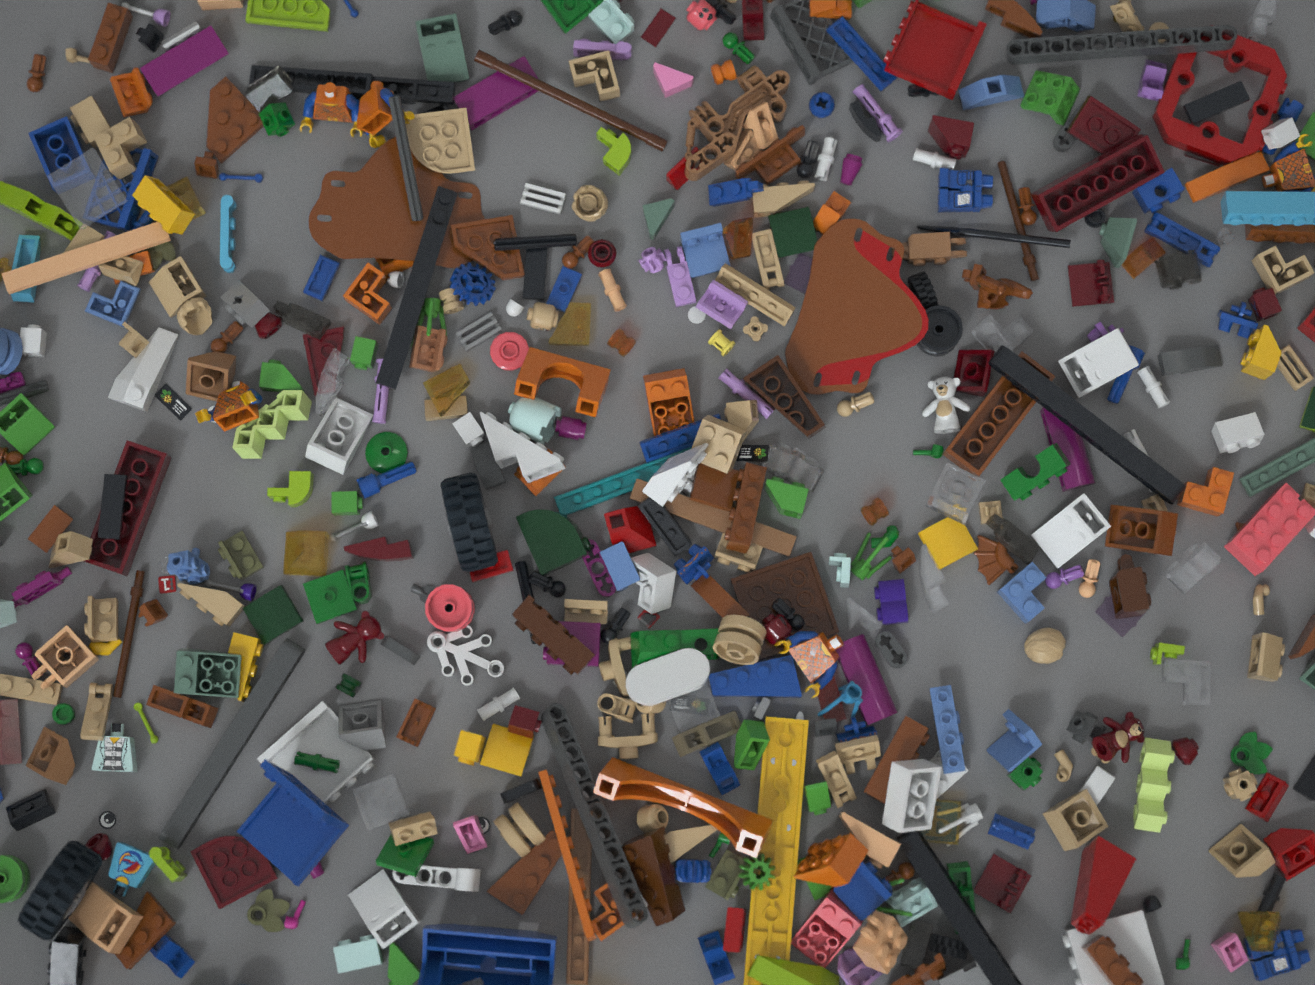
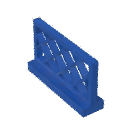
M136 148L129 152L131 156L135 153L141 154L139 161L135 163L137 169L132 172V181L125 184L123 179H120L122 187L115 191H112L109 184L118 178L112 176L106 179L105 172L108 167L103 158L83 219L121 229L124 232L131 231L134 227L133 223L137 221L141 207L137 204L138 201L132 195L145 175L152 177L159 156L146 148ZM106 186L110 194L100 199L98 192ZM125 191L127 195L125 201L118 204L115 196ZM112 198L116 206L106 211L102 203ZM100 206L103 213L97 217H92V210ZM118 210L120 213L118 223L111 222L109 215Z

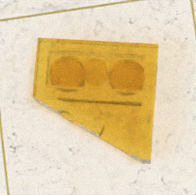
M569 303L565 314L560 319L556 330L549 339V345L589 346L591 303Z

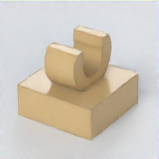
M1000 500L978 503L981 525L1003 522Z

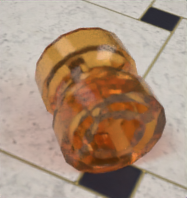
M618 328L607 342V345L611 348H616L618 353L625 357L635 345L636 340L632 337H627L625 331Z
M879 497L874 499L871 505H865L860 509L870 526L875 525L878 519L890 515Z

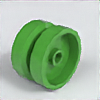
M0 855V903L13 902L21 898L28 890L30 871L27 864L19 857Z

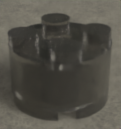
M1187 250V255L1182 254L1180 251L1160 257L1159 261L1155 260L1160 286L1163 289L1176 290L1182 288L1184 283L1196 284L1202 281V272L1196 250Z

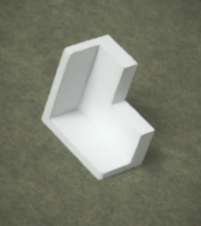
M650 553L632 557L631 559L640 577V581L636 582L640 586L638 605L651 614L669 609L672 602L676 570Z

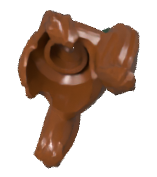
M978 275L976 277V283L979 286L977 308L999 310L1009 305L1006 301L1007 296L1029 299L1033 294L1031 289L1010 279L1000 278L995 280L986 275Z

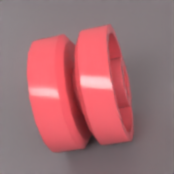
M445 584L435 588L428 595L425 603V614L428 621L435 628L445 632H458L465 629L472 622L475 614V603L472 596L465 589L453 584ZM448 604H451L453 606V610L451 612L446 611L448 609Z

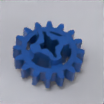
M468 262L467 266L461 264L459 268H455L450 278L452 282L450 288L455 289L453 295H460L459 301L465 299L467 305L470 302H473L475 306L479 302L484 305L493 296L496 289L494 287L495 280H490L492 274H486V268L481 270L479 269V264L472 267V264Z

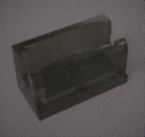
M279 65L247 86L245 96L260 113L269 104L276 103L293 91V88L290 86L292 81Z

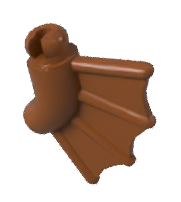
M981 535L977 536L979 545L974 555L979 560L978 572H981L986 577L988 585H991L1005 571L1014 574L1018 570L1019 566L1014 563L1015 560L1008 554V543L996 542Z

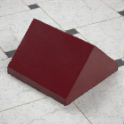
M994 350L958 351L954 378H959L961 382L957 386L956 392L984 397L987 393L991 366L988 362L994 355Z

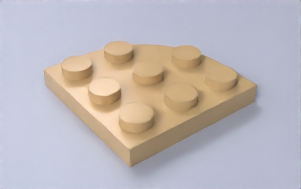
M467 108L414 114V119H408L410 124H406L410 149L424 166L433 171L447 174L475 171Z

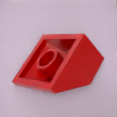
M1280 828L1263 839L1264 844L1269 848L1275 860L1274 864L1282 877L1287 879L1286 882L1315 864V833L1312 830Z

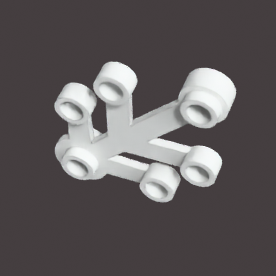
M469 625L466 627L470 629V634L467 636L463 635V629L448 634L435 631L429 635L427 645L431 651L437 652L442 665L441 672L444 676L451 677L455 673L454 667L449 664L446 651L454 654L461 673V682L465 686H470L474 682V677L469 673L465 660L487 669L488 674L492 677L497 678L504 673V665L499 660H492L490 662L469 652L482 646H491L492 638L490 635L483 634L480 638L459 646L449 642L461 637L470 638L473 635V629ZM489 637L490 642L486 645L483 644L482 639ZM440 638L442 644L436 646L434 644L435 639ZM494 665H498L500 667V671L498 673L492 672V667ZM448 666L451 667L452 672L445 674L444 669ZM469 675L471 677L470 683H464L463 679L465 676Z

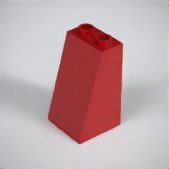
M1099 835L1082 851L1070 923L1076 927L1077 931L1091 935L1105 923L1136 861L1135 857Z

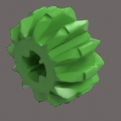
M762 853L758 857L750 856L751 860L744 857L743 860L746 865H739V868L743 869L744 872L738 874L740 878H745L742 884L745 886L749 885L751 890H754L756 886L759 890H763V883L770 886L771 883L768 878H775V875L771 874L770 871L776 869L773 865L769 866L772 859H765V855ZM754 868L761 870L760 875L753 873Z

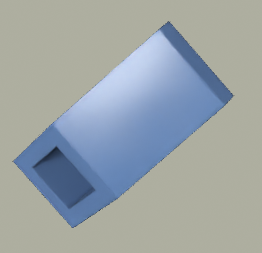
M1010 75L984 78L958 91L963 111L1024 97L1020 77Z

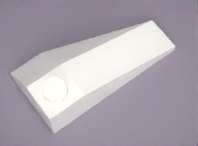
M159 327L148 339L149 344L138 357H133L115 378L108 398L148 413L179 335Z

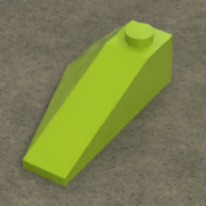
M759 955L756 956L747 974L764 985H839V976L822 966Z

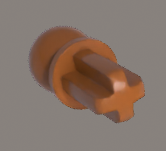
M42 54L34 55L32 69L29 70L32 76L28 78L26 85L31 92H39L43 88L41 76L46 75L44 73L46 56Z
M1029 187L1019 188L1021 206L1018 207L1023 208L1021 219L1024 225L1031 226L1037 220V214L1031 208V206H1035V203L1032 204Z
M587 235L576 246L573 245L572 249L574 251L563 255V265L569 269L576 267L579 262L578 258H585L584 255L594 242L593 239Z
M234 321L224 332H220L221 338H216L211 342V351L225 353L227 343L233 344L232 341L244 328L237 321Z
M0 447V463L6 460L8 465L20 464L23 455L19 451L13 450L8 452V447Z
M903 862L899 865L898 872L895 873L894 870H891L892 873L886 876L885 879L888 882L901 878L911 879L915 874V868L910 862Z

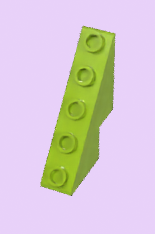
M0 181V204L54 233L72 241L84 224L61 208L44 202L31 192Z

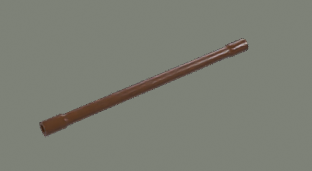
M480 49L475 56V62L501 72L619 129L663 152L668 140L638 128L516 69Z

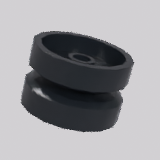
M938 305L926 309L929 320L928 331L924 338L917 343V346L927 355L935 357L946 355L953 351L962 336V320L957 312L946 306Z

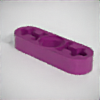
M589 539L591 546L594 545L595 547L592 549L594 557L598 554L600 558L592 559L589 563L587 562V559H591L589 555L582 559L599 594L603 597H611L615 594L616 587L603 561L597 543ZM596 562H600L604 566V570L600 574H595L591 570L592 565ZM606 573L609 575V577H605L607 584L613 585L609 593L601 590L603 587L601 580L596 581V578H601Z

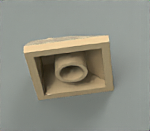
M1242 824L1238 825L1208 850L1236 878L1260 876L1275 863L1269 848Z

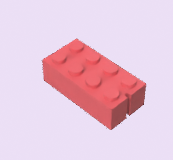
M1287 483L1277 488L1224 546L1254 576L1263 572L1315 516V509L1305 499L1300 501L1298 499L1300 495Z

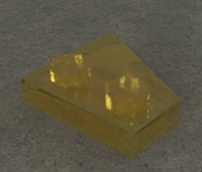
M458 364L423 382L440 417H442L468 387L470 381L461 364Z
M1238 911V916L1251 951L1273 952L1281 922L1280 913Z

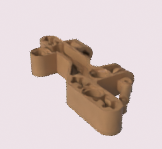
M754 65L737 77V81L745 93L730 104L725 115L716 113L706 101H703L701 106H696L695 111L692 109L689 111L691 120L687 124L685 144L687 147V152L685 153V159L687 160L685 165L686 178L691 181H697L735 154L743 124L751 109L763 102H768L773 122L778 123L784 119L787 105L781 96L787 92L790 82V76L786 71L778 70L766 77ZM772 108H779L781 112L776 113ZM717 127L719 131L713 132L710 128ZM699 129L710 143L692 155L691 147L694 146L695 130ZM713 154L716 158L708 159L706 155Z

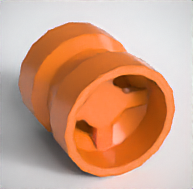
M731 59L724 61L721 66L718 64L711 65L716 85L723 84L724 79L730 81L737 79Z

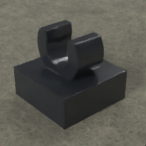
M148 24L145 29L139 27L136 35L140 36L138 41L153 53H155L165 36L151 24Z

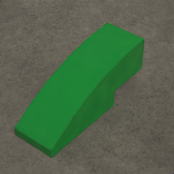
M968 861L947 863L948 874L976 914L971 868Z

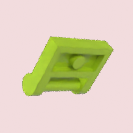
M168 847L151 848L149 851L150 858L172 882H181L187 876L184 872L186 868L178 860L174 861L170 857L171 851Z

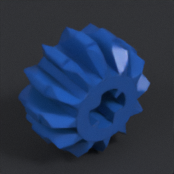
M679 859L676 861L675 878L679 882L710 881L712 870L711 863L708 860Z

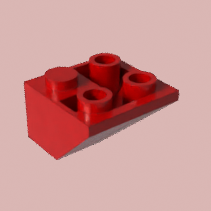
M638 506L604 513L612 546L624 542L629 554L657 546L651 524Z

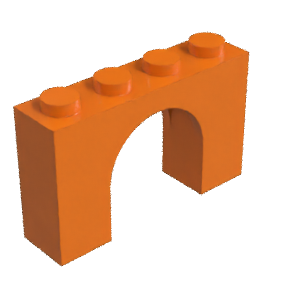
M529 347L516 379L514 395L535 400L539 387L545 380L550 378L568 379L580 389L575 412L596 417L608 385L611 369Z

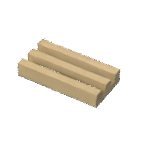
M1290 345L1281 349V359L1299 384L1280 359L1277 367L1294 391H1297L1314 378ZM1285 352L1289 354V356L1294 361L1296 366L1302 372V374L1306 378L1305 380L1302 379L1300 374L1297 372L1296 368L1289 361L1287 356L1284 354Z

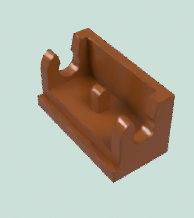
M54 505L28 537V540L47 553L54 545L58 535L62 534L74 519L57 505Z
M414 698L396 738L418 747L436 708Z

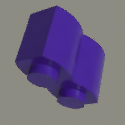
M904 579L878 581V587H874L875 600L879 599L880 608H876L877 621H881L882 625L908 623Z

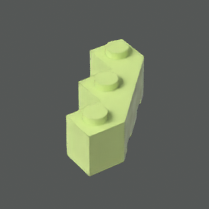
M303 390L281 391L276 396V400L258 410L259 418L236 428L232 448L242 459H262L265 440H285L289 420L309 419L312 401Z
M1146 737L1144 739L1139 760L1142 764L1136 784L1137 804L1134 805L1133 809L1134 829L1160 833L1162 824L1167 822L1168 814L1164 811V799L1171 790V781H1168L1167 771L1169 764L1173 763L1175 758V751L1171 749V741Z

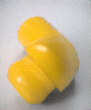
M118 637V641H108L107 643L91 642L89 648L95 655L107 656L122 643V640Z

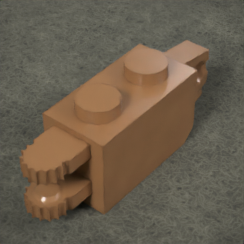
M950 232L912 234L907 242L902 243L904 246L903 260H907L908 264L913 263V266H923L927 262H934L935 265L946 264L952 258L967 256V251L964 250L951 251V246L964 245L966 238H950ZM891 247L892 259L895 252L893 247Z

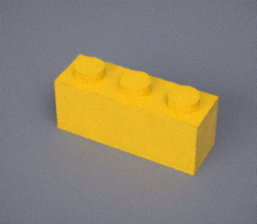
M145 175L132 195L138 201V206L147 210L150 213L149 216L162 224L161 228L169 234L174 232L182 235L195 216V213L157 178Z
M461 730L454 756L459 757V762L474 766L475 762L480 763L487 738Z

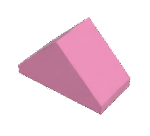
M654 62L653 73L665 98L692 87L694 76Z
M477 815L453 822V826L467 854L488 847Z
M1227 932L1211 943V946L1230 973L1248 961L1236 933Z

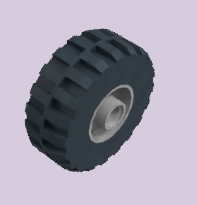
M470 472L445 478L440 484L446 510V522L462 571L472 572L494 566L498 562L491 530L493 525L489 509L485 506L477 474Z
M78 841L68 842L47 868L26 901L18 917L21 927L43 940H52L79 905L86 890L94 880L103 862L101 856Z

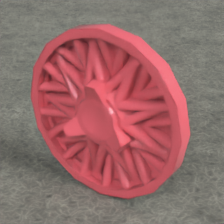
M505 332L499 334L493 340L490 346V355L498 368L505 371H514L522 367L529 346L520 334Z

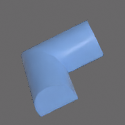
M120 281L113 299L93 292L85 312L124 327L122 324L124 321L127 323L141 289Z

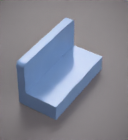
M624 542L617 543L600 552L617 591L621 592L627 589V586L640 581L639 574Z

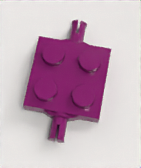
M67 566L58 573L42 571L30 583L24 582L18 585L16 591L11 593L14 597L11 600L14 602V608L23 604L27 605L64 583L62 579L72 574L70 568Z

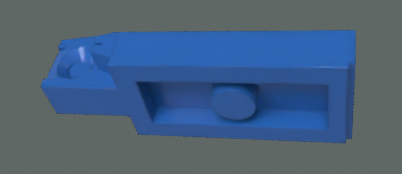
M742 178L708 185L709 205L715 207L750 200L753 197L752 193L764 191L763 182Z

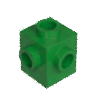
M286 102L269 104L259 113L268 136H285L289 133V129L295 125Z
M1028 757L1013 771L1009 772L1007 776L1023 791L1030 785L1034 787L1042 779L1040 777L1043 773L1040 769L1042 765L1034 757ZM1025 768L1029 772L1028 775L1024 773Z

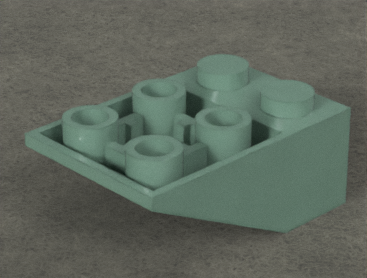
M456 13L415 21L427 80L455 83L470 80Z
M181 648L177 650L174 693L239 698L242 655L203 649Z

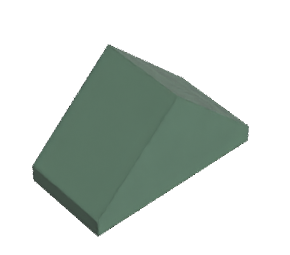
M672 198L642 205L649 237L653 241L675 206V200Z

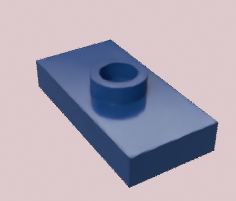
M320 254L303 293L323 302L340 263Z
M563 266L546 304L554 305L555 309L566 313L582 274Z

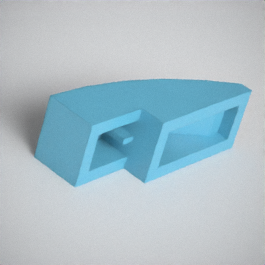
M19 235L12 270L40 261V236ZM37 286L10 295L13 301L34 303Z

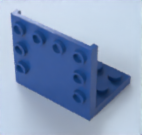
M265 759L260 765L265 770L263 775L270 781H275L276 785L237 832L286 875L294 885L299 887L348 828L349 824L293 774Z

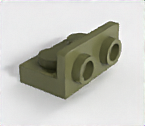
M243 531L238 532L225 541L221 540L218 542L220 546L218 551L224 560L228 559L231 565L228 569L234 578L238 577L240 580H244L264 568Z
M726 849L705 887L726 900H729L730 897L734 899L740 889L737 886L740 880L738 874L744 872L743 869L739 868V865H746L743 858Z

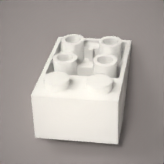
M1119 328L1058 361L1078 398L1087 395L1139 365Z
M704 443L669 458L651 477L642 492L662 507L667 501L672 503L678 493H681L687 485V480L697 470V465L706 457L707 453L704 451L709 444Z
M1083 493L1030 536L1058 569L1109 529L1111 525Z
M384 869L348 894L382 949L387 948L421 922Z

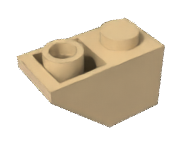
M757 400L726 403L724 410L726 420L732 425L747 430L745 440L759 422Z

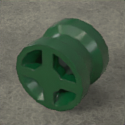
M343 673L341 682L335 688L354 698L356 695L355 690L362 683Z

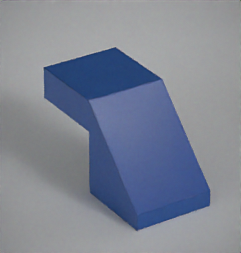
M719 742L699 752L721 795L741 786Z
M718 930L699 937L698 941L714 984L718 985L734 979L735 975L726 951L723 950V943Z
M167 934L150 949L155 958L167 964L172 972L181 979L195 963L191 955Z

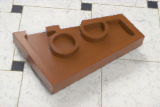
M148 891L136 911L143 918L120 954H115L125 968L129 970L176 924L154 895Z
M941 953L934 956L936 961L933 963H923L918 966L913 976L910 974L904 975L890 985H925L924 983L930 979L935 981L944 975L943 972L946 971L945 961Z

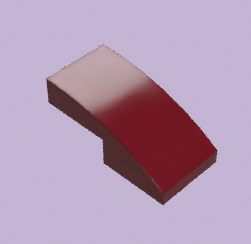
M742 0L743 41L764 40L763 0Z

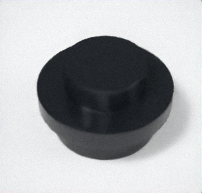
M1099 208L1085 216L1084 220L1089 227L1098 228L1105 222L1106 216L1104 211Z

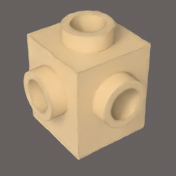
M1241 768L1228 773L1229 777L1223 779L1225 792L1231 799L1239 798L1240 801H1244L1253 797L1251 793L1257 791L1256 778L1253 773H1249V770L1241 771ZM1241 781L1243 782V784H1244V786H1245L1244 789H1242V788L1240 787V782H1241Z

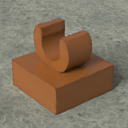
M206 151L204 158L196 156L194 163L196 175L217 179L219 169L217 160L213 159L214 153Z
M974 264L973 271L963 270L962 278H965L964 281L970 282L969 284L974 290L979 291L976 277L978 275H986L987 271L983 265Z
M897 545L891 550L894 557L892 562L899 574L916 562L915 555L909 547L902 551Z
M157 599L143 603L139 607L141 612L138 616L139 618L144 616L147 619L146 627L161 622L168 617V614Z

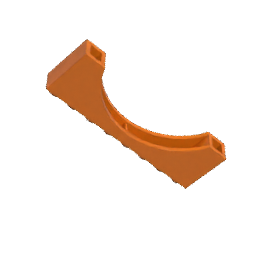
M614 757L610 759L599 773L593 793L612 801L621 799L645 800L668 805L690 813L721 831L732 842L736 850L757 857L767 840L773 823L772 819Z

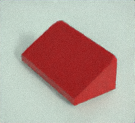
M694 147L691 150L692 155L698 152L699 149ZM685 157L666 173V180L675 190L681 188L689 180L685 176L687 161Z
M1266 772L1257 791H1255L1245 809L1263 821L1268 822L1289 785L1282 779Z
M727 908L724 951L736 953L742 951L746 908Z

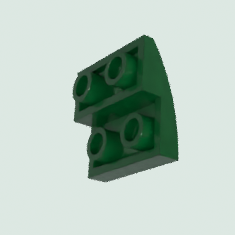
M809 206L768 215L778 258L814 250L817 237Z
M283 585L274 588L243 608L264 645L269 644L283 633L289 632L303 622Z

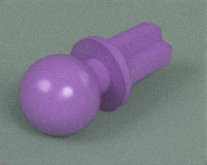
M1076 565L1065 570L1063 568L1060 569V574L1051 572L1046 576L1045 583L1051 589L1059 588L1062 582L1068 585L1070 581L1084 576L1083 568L1081 565Z

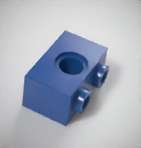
M1170 168L1165 173L1134 189L1132 194L1144 214L1149 211L1154 213L1163 208L1162 204L1168 201L1171 204L1180 199V194L1184 191V187L1173 168ZM1155 189L1162 190L1164 196H1157Z

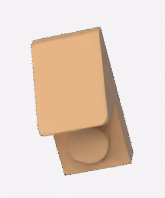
M763 102L751 109L743 128L753 129L758 148L765 149L778 139L768 102Z

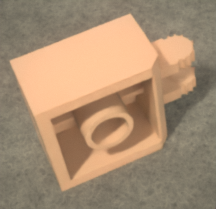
M66 625L34 654L43 665L31 677L34 680L38 679L49 670L52 674L42 682L40 687L43 690L56 680L62 686L68 688L93 666L99 658L72 628ZM65 653L71 654L70 659L68 661H63V659H65L63 657Z
M874 910L872 915H869L867 918L866 926L862 927L861 934L853 949L867 967L888 975L890 969L896 964L899 953L905 948L908 936L893 916Z

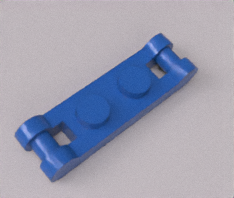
M1154 212L1151 217L1152 222L1144 230L1146 234L1156 237L1196 259L1202 265L1211 267L1214 262L1213 257L1218 255L1221 249L1219 246L1162 214ZM1159 224L1165 226L1163 231L1157 229ZM1202 248L1207 250L1206 254L1200 252Z

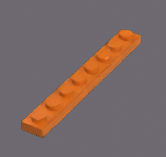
M546 769L538 773L584 933L589 942L596 939L595 933L599 931L595 919L591 920L589 912L593 910L589 898L585 899L583 891L586 890L583 877H578L577 870L580 869L577 856H572L571 849H574L571 836L567 837L565 832L568 824L565 815L561 816L559 808L562 807L560 796H555L553 788L557 787L553 774L549 775Z

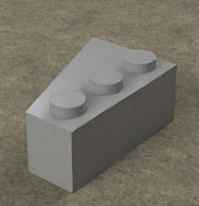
M975 959L937 979L939 985L991 984Z

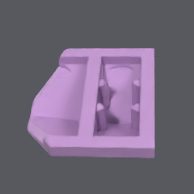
M847 949L838 956L837 971L847 985H870L883 974L880 971L867 967L854 949Z

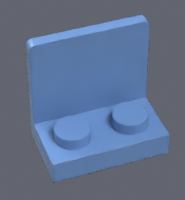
M721 223L680 233V241L691 278L719 272L725 263L731 266L723 239Z
M1008 709L1002 715L1007 721L1005 725L1009 730L986 751L1008 772H1011L1034 753L1042 743L1033 730Z

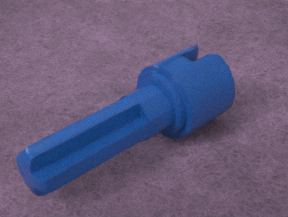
M1285 98L1277 112L1278 120L1292 117L1294 122H1296L1304 106L1296 100L1290 103L1289 98ZM1265 144L1263 152L1273 155L1277 148L1269 149Z
M1129 345L1139 363L1137 367L1133 368L1136 370V368H1139L1145 352ZM1133 369L1115 379L1107 397L1109 402L1119 403Z
M408 462L377 476L371 473L356 480L364 499L380 493L381 487L415 474L416 467L413 462Z

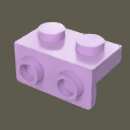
M712 280L707 291L698 301L696 308L729 329H732L743 314L748 301L726 288L723 284Z

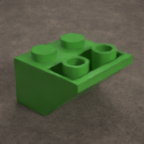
M22 393L0 412V434L23 456L31 451L55 428L49 419Z
M6 462L0 466V521H2L33 496Z
M772 477L767 479L764 489L779 514L801 519L809 489L804 488L805 485L798 482H792L791 485L784 483V480L781 478Z

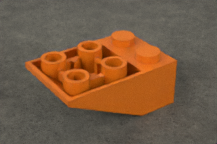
M684 368L643 376L654 436L694 422L688 380Z
M851 833L843 836L839 835L830 840L826 839L820 843H813L807 850L808 855L798 864V870L793 877L833 887L848 884L869 850Z

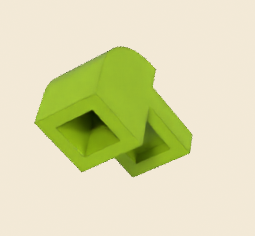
M601 127L596 133L597 139L610 148L603 157V164L620 176L631 160L630 141L624 133L617 139V135L612 130H605Z
M289 471V488L267 487V496L273 499V502L284 503L288 499V505L291 508L301 506L312 495L314 474L311 471Z

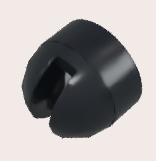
M1153 895L1147 896L1143 902L1146 913L1162 907L1160 900Z

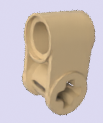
M608 693L602 694L599 697L597 707L601 712L633 724L634 720L632 718L636 709L633 700ZM605 697L610 698L613 702L612 708L608 710L602 708L600 704L601 700ZM627 706H629L627 715H625Z

